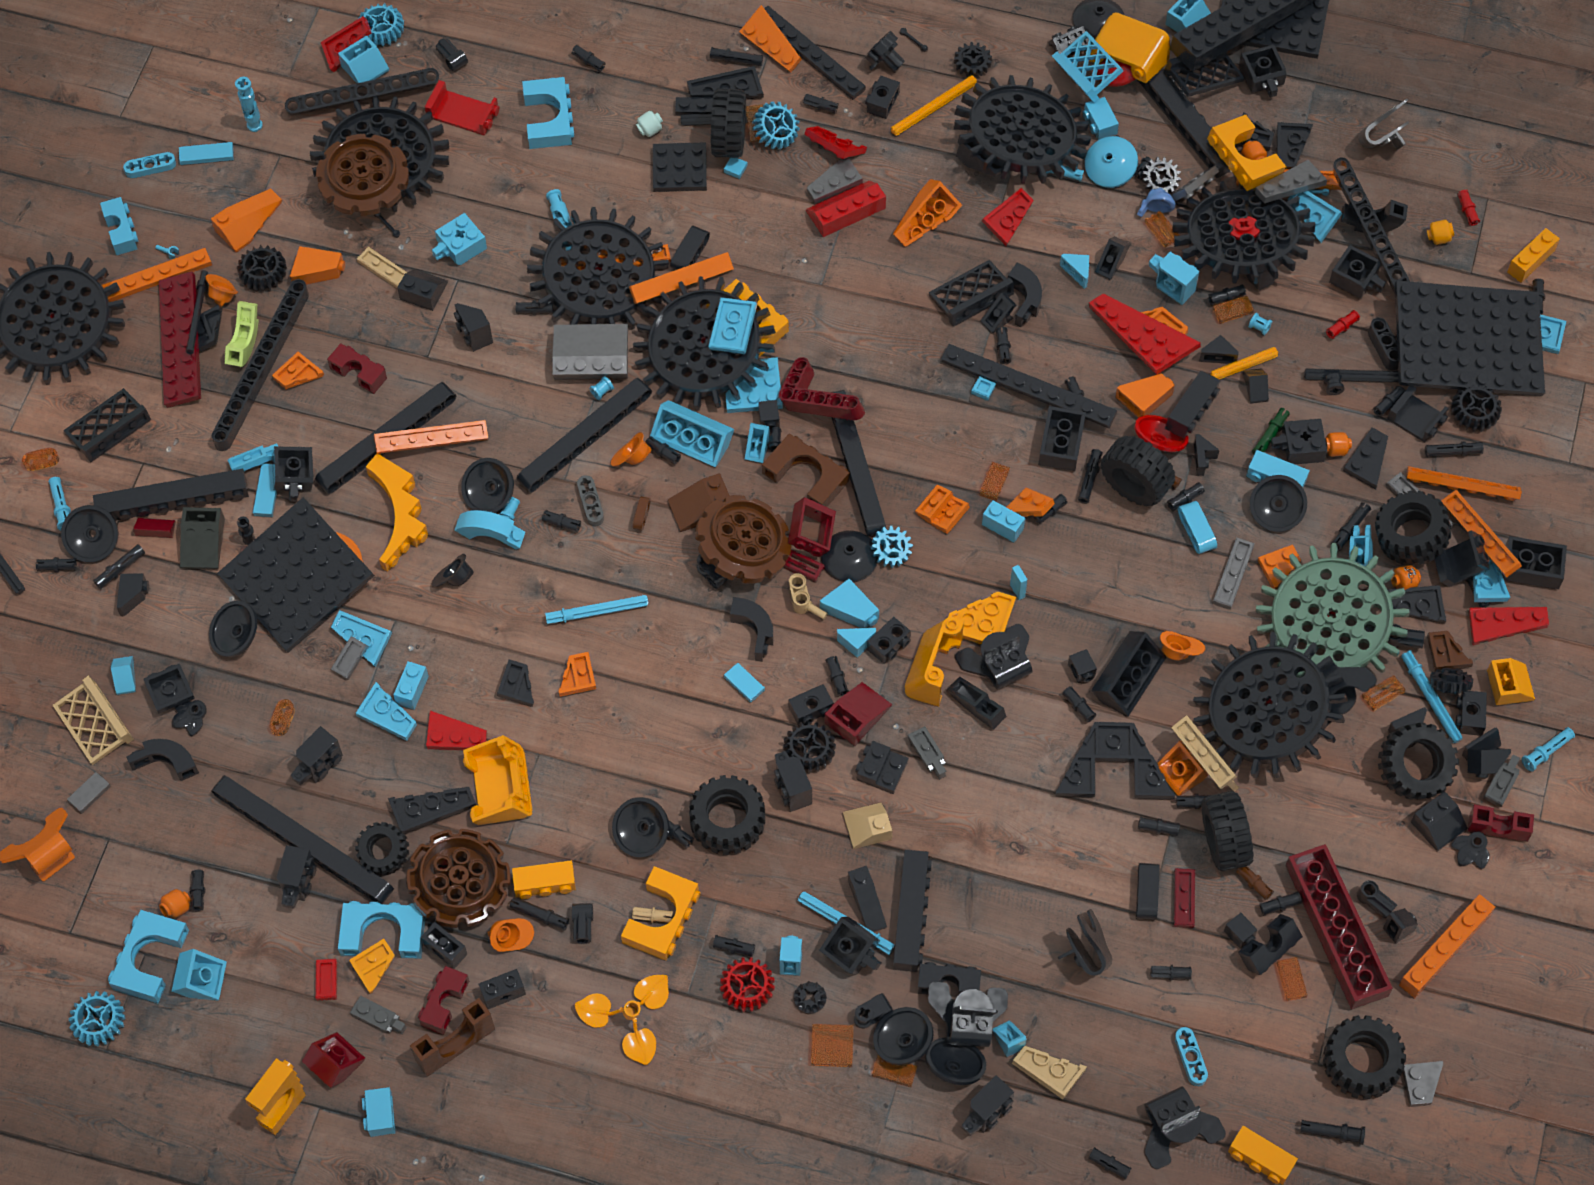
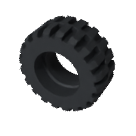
M718 88L714 91L712 102L711 154L715 157L739 158L743 155L745 141L746 93L739 89Z
M1135 436L1118 438L1101 459L1102 475L1105 476L1107 483H1110L1111 487L1119 492V495L1126 497L1128 501L1135 502L1137 505L1153 506L1158 504L1175 482V471L1172 464L1168 462V458L1158 448L1153 447V444L1147 443L1141 438L1137 439Z
M1407 491L1408 493L1406 494L1399 493L1397 497H1391L1387 500V504L1384 503L1380 507L1381 512H1378L1376 515L1375 529L1379 545L1388 558L1391 560L1396 559V562L1400 564L1405 562L1407 565H1414V563L1421 565L1424 564V561L1429 560L1430 562L1434 560V556H1440L1443 553V548H1447L1452 534L1447 509L1443 506V502L1440 499H1435V496L1430 493L1425 495L1423 491H1418V493ZM1410 520H1424L1430 523L1423 533L1416 536H1403L1397 533L1398 528Z
M1422 722L1395 729V732L1387 736L1388 740L1383 741L1381 745L1383 751L1378 754V758L1381 759L1378 768L1383 770L1384 774L1381 775L1383 781L1387 780L1389 782L1387 787L1390 790L1395 789V794L1405 796L1406 799L1411 800L1434 797L1446 791V787L1451 786L1454 782L1452 777L1457 776L1458 770L1455 769V765H1459V759L1455 758V753H1458L1457 747L1453 748L1451 745L1454 742L1452 738H1446V732L1443 729L1437 730L1436 725H1426V723ZM1412 743L1422 744L1431 753L1433 768L1426 779H1415L1405 768L1404 753L1406 748Z
M721 775L720 779L715 780L713 777L709 779L708 784H701L699 786L700 791L694 792L693 800L690 801L689 805L690 826L695 839L698 842H702V846L705 849L711 847L712 852L716 854L719 851H723V855H729V852L732 851L738 854L741 853L740 849L744 848L747 850L751 848V842L756 843L759 840V835L764 830L765 804L761 793L757 792V788L753 784L749 786L748 780L744 778L738 780L737 776L731 775V778ZM732 802L740 805L746 811V817L737 826L723 828L709 820L710 811L718 804Z
M1234 791L1206 796L1201 803L1202 819L1209 851L1216 868L1220 871H1227L1249 866L1253 862V843L1249 822L1240 796Z
M1359 1015L1353 1016L1351 1021L1347 1018L1342 1021L1341 1025H1337L1334 1028L1324 1048L1323 1066H1327L1325 1070L1327 1077L1332 1076L1331 1083L1335 1087L1339 1085L1341 1087L1340 1091L1344 1094L1346 1092L1352 1093L1351 1097L1358 1098L1359 1095H1362L1363 1099H1370L1372 1095L1375 1098L1382 1096L1383 1092L1387 1093L1392 1089L1404 1070V1063L1406 1062L1405 1045L1403 1042H1399L1401 1039L1399 1033H1393L1392 1029L1394 1027L1390 1024L1384 1025L1382 1019L1372 1020V1016L1365 1015L1364 1019H1361ZM1355 1042H1365L1374 1046L1382 1056V1068L1371 1073L1357 1070L1349 1063L1345 1051L1347 1046Z

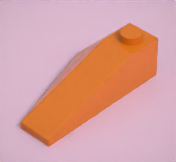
M930 179L915 197L893 235L906 247L922 237L926 232L937 228L942 222L950 220L962 204L941 181Z
M270 188L229 206L211 218L214 231L237 253L252 242L256 232L261 230L265 220L271 217L281 204L282 199Z

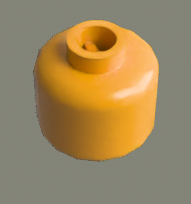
M1447 220L1432 222L1430 229L1427 230L1429 241L1433 240L1435 245L1451 242L1452 237H1454L1452 222L1449 223Z

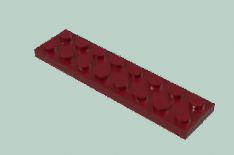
M192 271L159 280L164 405L167 408L201 399L198 331L193 354L186 353L196 301V278Z

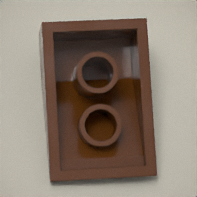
M720 473L703 478L668 499L680 532L695 528L699 518L702 517L704 509L713 501L719 500L723 502L726 496H730Z

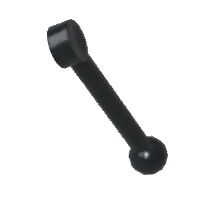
M906 28L900 29V34L910 38L921 47L922 51L928 50V46L923 45L911 36Z
M381 212L374 214L393 232L395 238L400 236L399 230H395L381 216Z

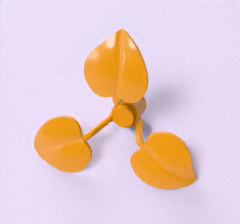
M653 975L639 981L635 986L634 996L640 1002L631 1000L625 1004L624 1008L620 1007L618 1010L609 1012L611 1009L610 1000L605 995L596 993L576 1002V1012L585 1024L593 1028L604 1027L608 1023V1016L622 1012L626 1019L632 1020L634 1033H628L624 1037L622 1042L623 1051L631 1060L647 1065L654 1057L656 1038L653 1032L647 1028L638 1031L636 1018L639 1016L640 1006L643 1004L649 1009H659L665 1005L669 994L668 976Z

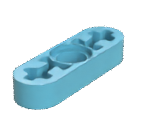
M165 152L129 160L124 164L123 168L127 177L137 178L172 170L176 166V160L172 153ZM149 162L154 163V166L151 168L145 167Z
M1182 1027L1176 1032L1175 1043L1189 1082L1194 1086H1202L1208 1078L1205 1063L1193 1031L1190 1028ZM1182 1034L1189 1036L1187 1040L1189 1047L1185 1048V1040L1180 1039ZM1194 1052L1197 1055V1060L1194 1062L1188 1061L1185 1056L1186 1053ZM1195 1066H1197L1198 1074H1203L1201 1080L1193 1077L1195 1075Z

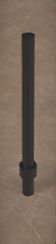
M206 270L201 271L200 280L197 281V296L186 348L187 354H193L204 293L208 288V282L205 278L208 275Z

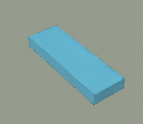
M232 142L179 147L180 165L234 160Z
M262 464L253 515L273 517L277 490H273L272 464Z

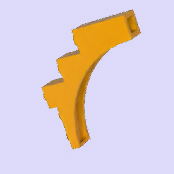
M376 454L366 466L367 474L388 494L395 512V523L391 540L379 559L381 568L388 572L391 567L398 563L399 557L409 550L410 544L417 548L420 543L425 542L428 537L426 525L416 519L422 509L420 500L409 494L415 487L413 475L380 454Z

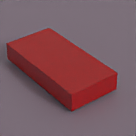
M337 959L316 960L317 1001L337 1000Z

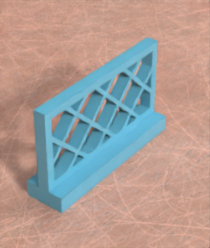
M1087 31L1061 54L1055 52L1052 55L1060 67L1094 103L1099 99L1097 94L1124 71ZM1088 38V45L1081 46L1082 42ZM1091 49H1098L1097 54L1090 55ZM1087 50L1085 56L1079 57L1080 51ZM1076 51L1074 57L1067 58L1071 52ZM1106 58V63L1099 65L1100 59ZM1095 59V64L1088 66L1089 60ZM1078 61H1084L1083 67H1077ZM1109 68H1117L1112 74H1108ZM1098 69H1104L1103 75H1097ZM1093 70L1092 76L1085 77L1087 71ZM1095 80H1102V82L1095 88Z

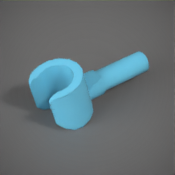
M156 245V249L168 254L171 260L176 258L172 254L173 252L179 254V249L176 246H171L168 249Z

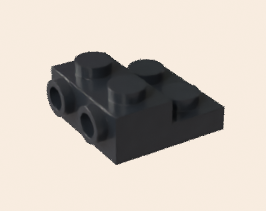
M180 664L171 665L165 670L152 673L143 679L158 714L195 699Z
M872 741L871 745L867 744L864 749L863 756L865 758L863 762L859 761L855 770L858 773L857 780L894 794L909 758L891 751V747Z

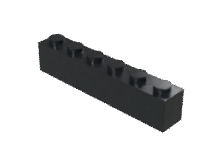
M905 849L893 970L918 972V965L923 962V953H919L920 946H924L925 934H921V929L926 927L927 915H923V908H928L929 896H925V889L929 890L930 878L926 876L927 871H931L932 859H928L929 852Z

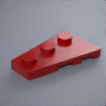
M364 16L321 42L332 72H335L341 66L338 56L339 52L372 33Z
M819 126L806 128L804 135L811 138L812 142L819 143L825 150L835 153L838 158L846 159L847 157L866 153V146H855L852 144V140L837 138L836 133Z
M1020 188L986 215L982 222L1007 246L1034 200Z
M430 711L427 749L463 751L487 741V730Z

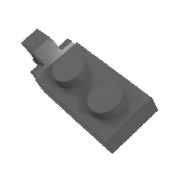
M924 726L908 734L909 741L925 767L930 772L934 770L939 780L946 777V770L943 767L946 763L944 756L926 727Z
M1512 755L1508 764L1503 763L1483 799L1502 807L1519 775L1520 770L1515 768L1520 760L1519 757Z
M361 995L350 1012L353 1017L384 1033H391L394 1030L403 1035L407 1028L403 1022L399 1021L400 1017L396 1013Z

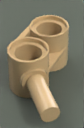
M793 574L789 578V593L794 611L798 614H805L810 611L824 620L828 613L816 607L810 601L805 577L802 574ZM795 584H800L801 586H800V587H795V586H793V585H795ZM798 601H805V603L799 604Z

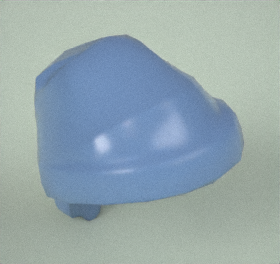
M1163 188L1152 189L1148 193L1147 198L1142 201L1137 215L1142 217L1147 209L1156 213H1169L1175 209L1176 203L1173 197Z

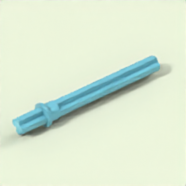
M646 595L566 610L562 608L560 611L545 613L547 624L563 621L567 623L566 621L645 607L648 606V598Z
M1411 650L1403 653L1402 659L1409 669L1408 673L1412 674L1448 736L1452 738L1453 743H1458L1462 740V735L1434 688L1429 684V680L1422 670V664H1418Z
M803 891L798 898L800 903L837 924L841 917H847L807 892ZM862 926L880 940L876 946L877 949L888 955L893 952L895 944L881 937L880 933L876 934Z

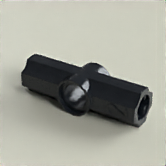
M1393 624L1394 627L1402 628L1400 625ZM1372 625L1366 626L1367 632L1375 630V627ZM1406 629L1408 630L1407 637L1392 638L1390 636L1388 644L1396 648L1406 646L1423 649L1425 631Z

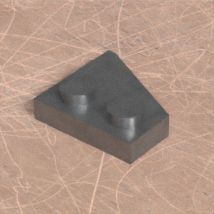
M1443 1061L1404 1065L1403 1075L1410 1107L1431 1105L1443 1067Z

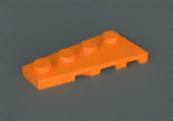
M762 5L739 31L790 73L802 60Z

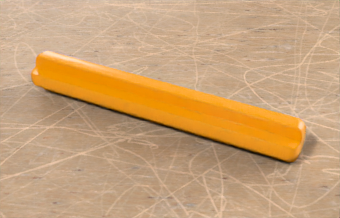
M1271 347L1212 370L1210 375L1220 380L1276 358L1278 351L1276 347Z

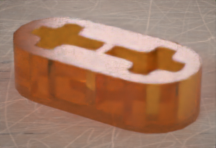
M45 448L26 453L22 458V462L27 470L35 471L55 466L59 462V456L54 448Z
M283 699L279 701L274 710L269 726L272 733L276 736L285 735L290 727L295 713L294 705L290 700ZM288 706L289 710H286L283 715L282 708L285 709ZM281 721L283 727H279L277 730L275 725L278 726Z

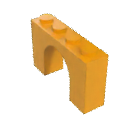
M1243 115L1212 127L1207 140L1239 180V183L1243 185L1246 191H1249L1282 174L1286 166L1277 154L1260 160H1251L1243 157L1236 150L1235 145L1250 139L1256 128L1247 115Z
M735 279L723 291L732 293L740 281ZM742 282L744 290L739 298L746 301L754 293ZM758 294L760 300L757 302L756 312L767 307L771 314L762 319L759 327L774 325L776 330L775 334L761 336L762 343L775 344L789 332V321L784 315L777 313L771 304L765 303Z
M654 866L646 882L647 891L670 900L676 908L675 916L668 924L661 927H650L629 919L622 932L621 940L625 945L667 961L668 956H672L675 951L676 944L674 943L677 937L680 938L684 931L683 924L685 920L690 919L693 911L691 907L694 902L697 903L701 892L699 891L698 883Z
M277 1058L245 1099L248 1106L259 1112L256 1117L258 1124L275 1136L306 1096L303 1090L304 1086L300 1083V1079L296 1076L297 1073L293 1070L294 1066L286 1060L281 1062Z

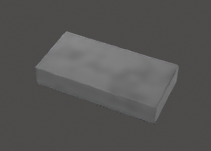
M351 636L331 669L349 679L369 646Z
M95 772L67 800L82 814L111 786Z

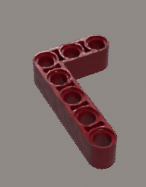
M800 357L794 361L779 392V398L786 410L848 420H859L865 415V409L856 396L808 389L814 377V370L805 357Z

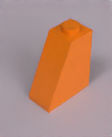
M299 246L290 274L291 282L301 279L307 285L339 278L341 271L345 269L342 253Z
M1161 373L1117 387L1115 398L1139 418L1149 415L1171 397L1175 385L1170 378L1165 377Z

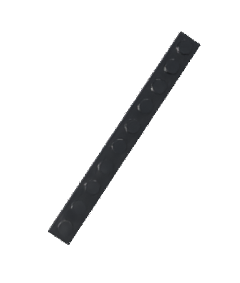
M948 344L941 358V362L975 376L983 377L1053 407L1086 412V420L1109 429L1117 415L1116 409L951 344Z

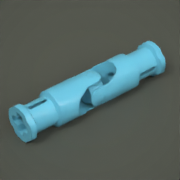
M240 77L235 81V87L238 89V97L244 118L247 121V128L251 132H257L262 129L263 123L260 120L257 103L254 101L255 94L251 88V81L248 77Z
M558 189L551 190L546 194V198L550 202L553 219L557 218L566 228L572 225L566 204L562 201L561 191ZM571 246L565 247V248H566V251L572 249Z

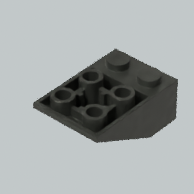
M183 507L180 568L219 569L225 522L221 508Z

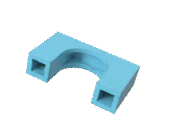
M565 78L522 81L525 106L549 104L560 111L558 116L549 122L527 124L529 149L572 145L571 138L575 136L574 128L570 127V123H573L572 112L568 113V109H571V100L567 98L570 90L569 84H565Z
M357 901L343 903L338 943L340 956H356L361 953L363 935L366 928L377 920L387 919L394 921L401 928L399 943L401 958L421 959L423 948L421 936L424 934L426 917L416 909L413 903L409 905H401L394 902L389 903V905L378 902L361 904Z
M140 910L138 916L136 915L133 919L131 933L127 934L125 938V947L118 954L115 970L111 971L108 981L111 988L115 991L159 1003L166 984L160 977L137 970L135 968L136 955L142 947L152 942H161L182 948L189 929L184 922Z

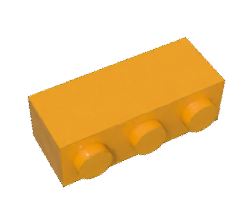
M1545 228L1511 260L1507 273L1522 283L1556 250L1560 238Z
M572 860L512 868L514 891L517 898L528 899L535 895L549 896L552 893L558 892L567 894L576 890Z
M1245 1126L1241 1127L1228 1150L1235 1160L1239 1162L1244 1161L1249 1164L1253 1171L1257 1173L1262 1172L1275 1184L1280 1183L1283 1185L1298 1160L1295 1156Z

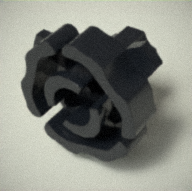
M889 31L865 55V58L872 64L869 67L870 70L883 61L895 72L905 62L894 50L898 45L895 42L898 37L892 31Z

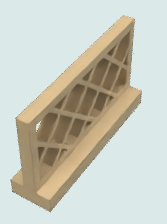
M88 675L82 680L83 684L53 704V707L90 763L94 765L124 742L128 744L134 738L97 683ZM85 690L87 692L86 701L77 700L78 694ZM66 703H72L69 713L62 712L60 707ZM76 704L84 705L82 714L74 713ZM89 705L97 707L95 716L87 715ZM73 717L81 718L79 727L71 726ZM86 718L94 719L92 729L83 728ZM98 720H105L107 722L105 730L96 729ZM82 731L91 732L89 742L81 741ZM95 733L104 734L102 743L93 742ZM108 734L117 737L118 740L114 743L106 744ZM92 746L100 747L99 753L92 757L90 754Z
M1187 715L1171 727L1220 789L1228 785L1235 792L1239 788L1233 781L1237 776Z

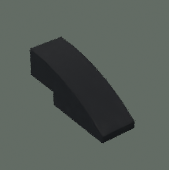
M959 677L947 688V692L955 700L993 730L1007 717L1004 707L989 699L986 692L962 677Z

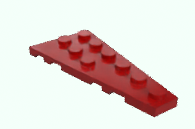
M1104 293L1089 302V308L1156 375L1201 347V342Z

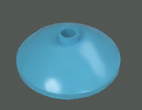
M1117 136L1105 137L1095 142L1089 148L1085 158V170L1088 177L1095 184L1105 188H1115L1127 183L1134 176L1138 167V155L1134 146L1126 139Z

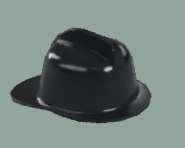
M459 555L451 564L442 569L434 577L431 585L437 587L445 582L452 586L464 584L474 573L473 569L465 561L466 555Z

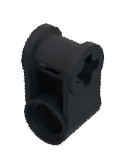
M699 554L697 557V571L711 586L718 589L728 579L716 573V567L713 564H707Z
M884 993L876 995L856 1008L854 1023L857 1027L862 1029L868 1028L894 1010Z

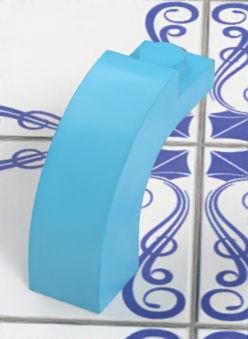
M479 510L460 514L454 530L468 539L476 536L492 537L515 550L521 547L525 531L513 525V520L496 513Z

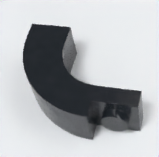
M1390 200L1385 207L1374 210L1385 232L1400 227L1406 221L1408 205ZM1345 203L1342 207L1341 222L1355 226L1354 231L1363 233L1350 205ZM1362 212L1360 215L1363 217H1368L1370 214L1368 212ZM1371 227L1368 230L1374 233L1377 231V228Z
M1017 262L1009 273L1008 278L1014 282V289L1021 292L1025 298L1024 303L1015 315V325L1022 327L1024 322L1029 321L1031 315L1037 317L1041 307L1042 287L1037 276L1029 268Z
M733 597L730 621L731 623L747 625L756 632L755 661L763 662L764 655L768 654L769 645L773 646L774 643L772 621L767 612L757 603L748 599Z
M168 739L144 741L142 743L145 749L136 750L129 756H126L132 771L153 762L162 761L171 764L175 768L180 781L199 774L190 753L182 745Z

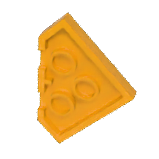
M995 592L986 599L977 600L959 611L955 610L949 613L948 618L956 617L965 620L963 639L982 644L988 635L995 632H1005L1016 597Z

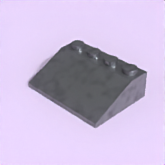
M628 324L554 325V380L601 379L603 376L608 379H628Z

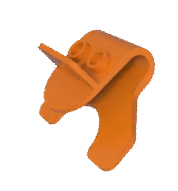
M63 808L56 809L45 818V827L34 838L20 845L10 844L0 851V862L7 863L26 858L42 881L47 880L75 858L71 852L72 848L59 833L68 813Z

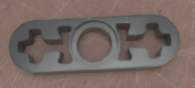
M588 475L581 476L577 481V487L587 522L591 526H599L604 521V515L594 480ZM587 482L589 487L588 492H586L585 486L583 485V483ZM589 497L596 499L593 504H587L585 500ZM592 510H595L598 519H594Z

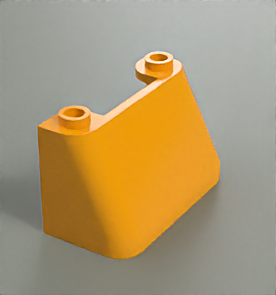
M1115 12L1108 17L1095 39L1114 60L1130 65L1133 77L1144 83H1147L1170 59V38L1164 30ZM1091 49L1090 55H1096L1098 49Z
M949 617L924 632L905 683L904 691L909 698L939 707L942 700L941 687L944 674L941 669L933 665L938 652L948 654L949 650L953 647L960 649L963 641L965 620Z
M502 735L463 750L464 766L474 772L478 805L473 806L470 812V818L473 823L484 825L524 819L532 815L526 758L520 744Z

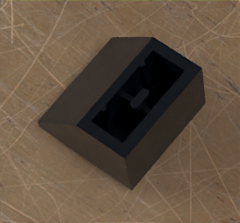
M454 304L456 312L453 314L457 321L455 324L458 331L463 332L466 346H470L474 352L492 344L490 323L481 309L463 304Z

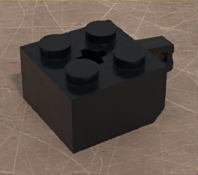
M1275 45L1241 53L1239 68L1245 77L1251 93L1266 90L1270 98L1277 96V86L1285 84L1287 74Z
M1351 245L1348 246L1332 270L1329 283L1360 299L1367 289L1381 293L1386 284L1377 275L1381 266L1380 261Z
M1322 420L1284 421L1282 434L1271 439L1272 450L1282 449V451H1286L1287 462L1292 464L1324 462L1327 446Z
M274 446L272 454L273 490L289 491V501H297L298 491L312 490V447Z
M320 726L296 750L299 765L291 774L292 779L299 785L309 778L315 783L324 779L333 765L336 766L342 759L343 754L338 740Z
M786 751L775 754L776 770H774V782L776 788L781 789L783 805L785 807L788 806L790 812L812 805V787L801 760L794 756L789 757Z
M288 845L285 847L276 877L283 892L281 903L283 907L294 909L298 900L305 901L306 895H309L311 892L312 884L310 881L312 876L314 877L316 874L317 865H315L314 857H312L309 849Z
M849 916L839 919L819 949L824 955L851 974H858L862 967L866 968L867 965L873 970H878L882 962L874 957V949L880 940Z
M996 1075L971 1099L969 1116L961 1128L969 1136L978 1130L983 1133L987 1129L991 1131L998 1124L999 1121L997 1119L1001 1115L1006 1116L1013 1107L1011 1105L1014 1102V1091Z

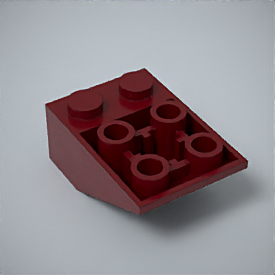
M861 682L838 699L825 713V724L853 746H856L891 708L892 704Z

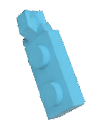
M276 443L265 448L262 445L228 459L229 465L232 470L244 469V471L260 466L272 460L274 446H278V444Z

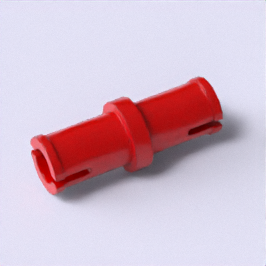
M1462 190L1457 193L1462 205L1461 210L1465 213L1469 226H1475L1480 223L1475 210L1476 205L1472 202L1468 190Z
M1352 310L1345 317H1340L1334 325L1326 329L1327 336L1334 339L1341 332H1346L1352 324L1360 320V315L1357 311Z

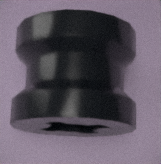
M1332 373L1324 377V383L1327 385L1326 393L1328 395H1338L1345 390L1344 385L1341 383L1343 380L1341 374Z

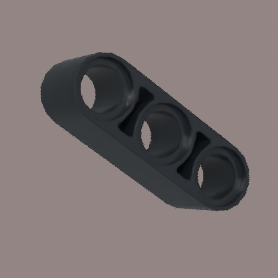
M694 225L691 226L674 254L670 267L678 270L695 264L709 240L710 232Z
M1380 317L1374 318L1371 321L1368 336L1385 368L1391 371L1397 370V340L1385 319Z
M1139 863L1136 918L1157 920L1159 864Z

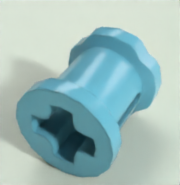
M1255 313L1248 327H1253L1261 331L1263 335H1266L1273 321H1268L1260 317L1258 313Z
M603 376L601 381L595 386H590L589 390L597 400H601L605 393L614 389V386L607 377Z

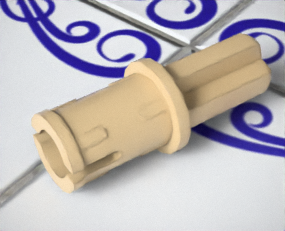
M634 907L632 912L633 919L651 921V923L654 921L669 923L672 918L664 916H673V911L658 910L655 907L653 909Z

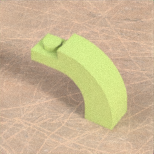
M243 301L237 303L236 328L231 342L225 349V364L243 367L249 360L258 331V304Z

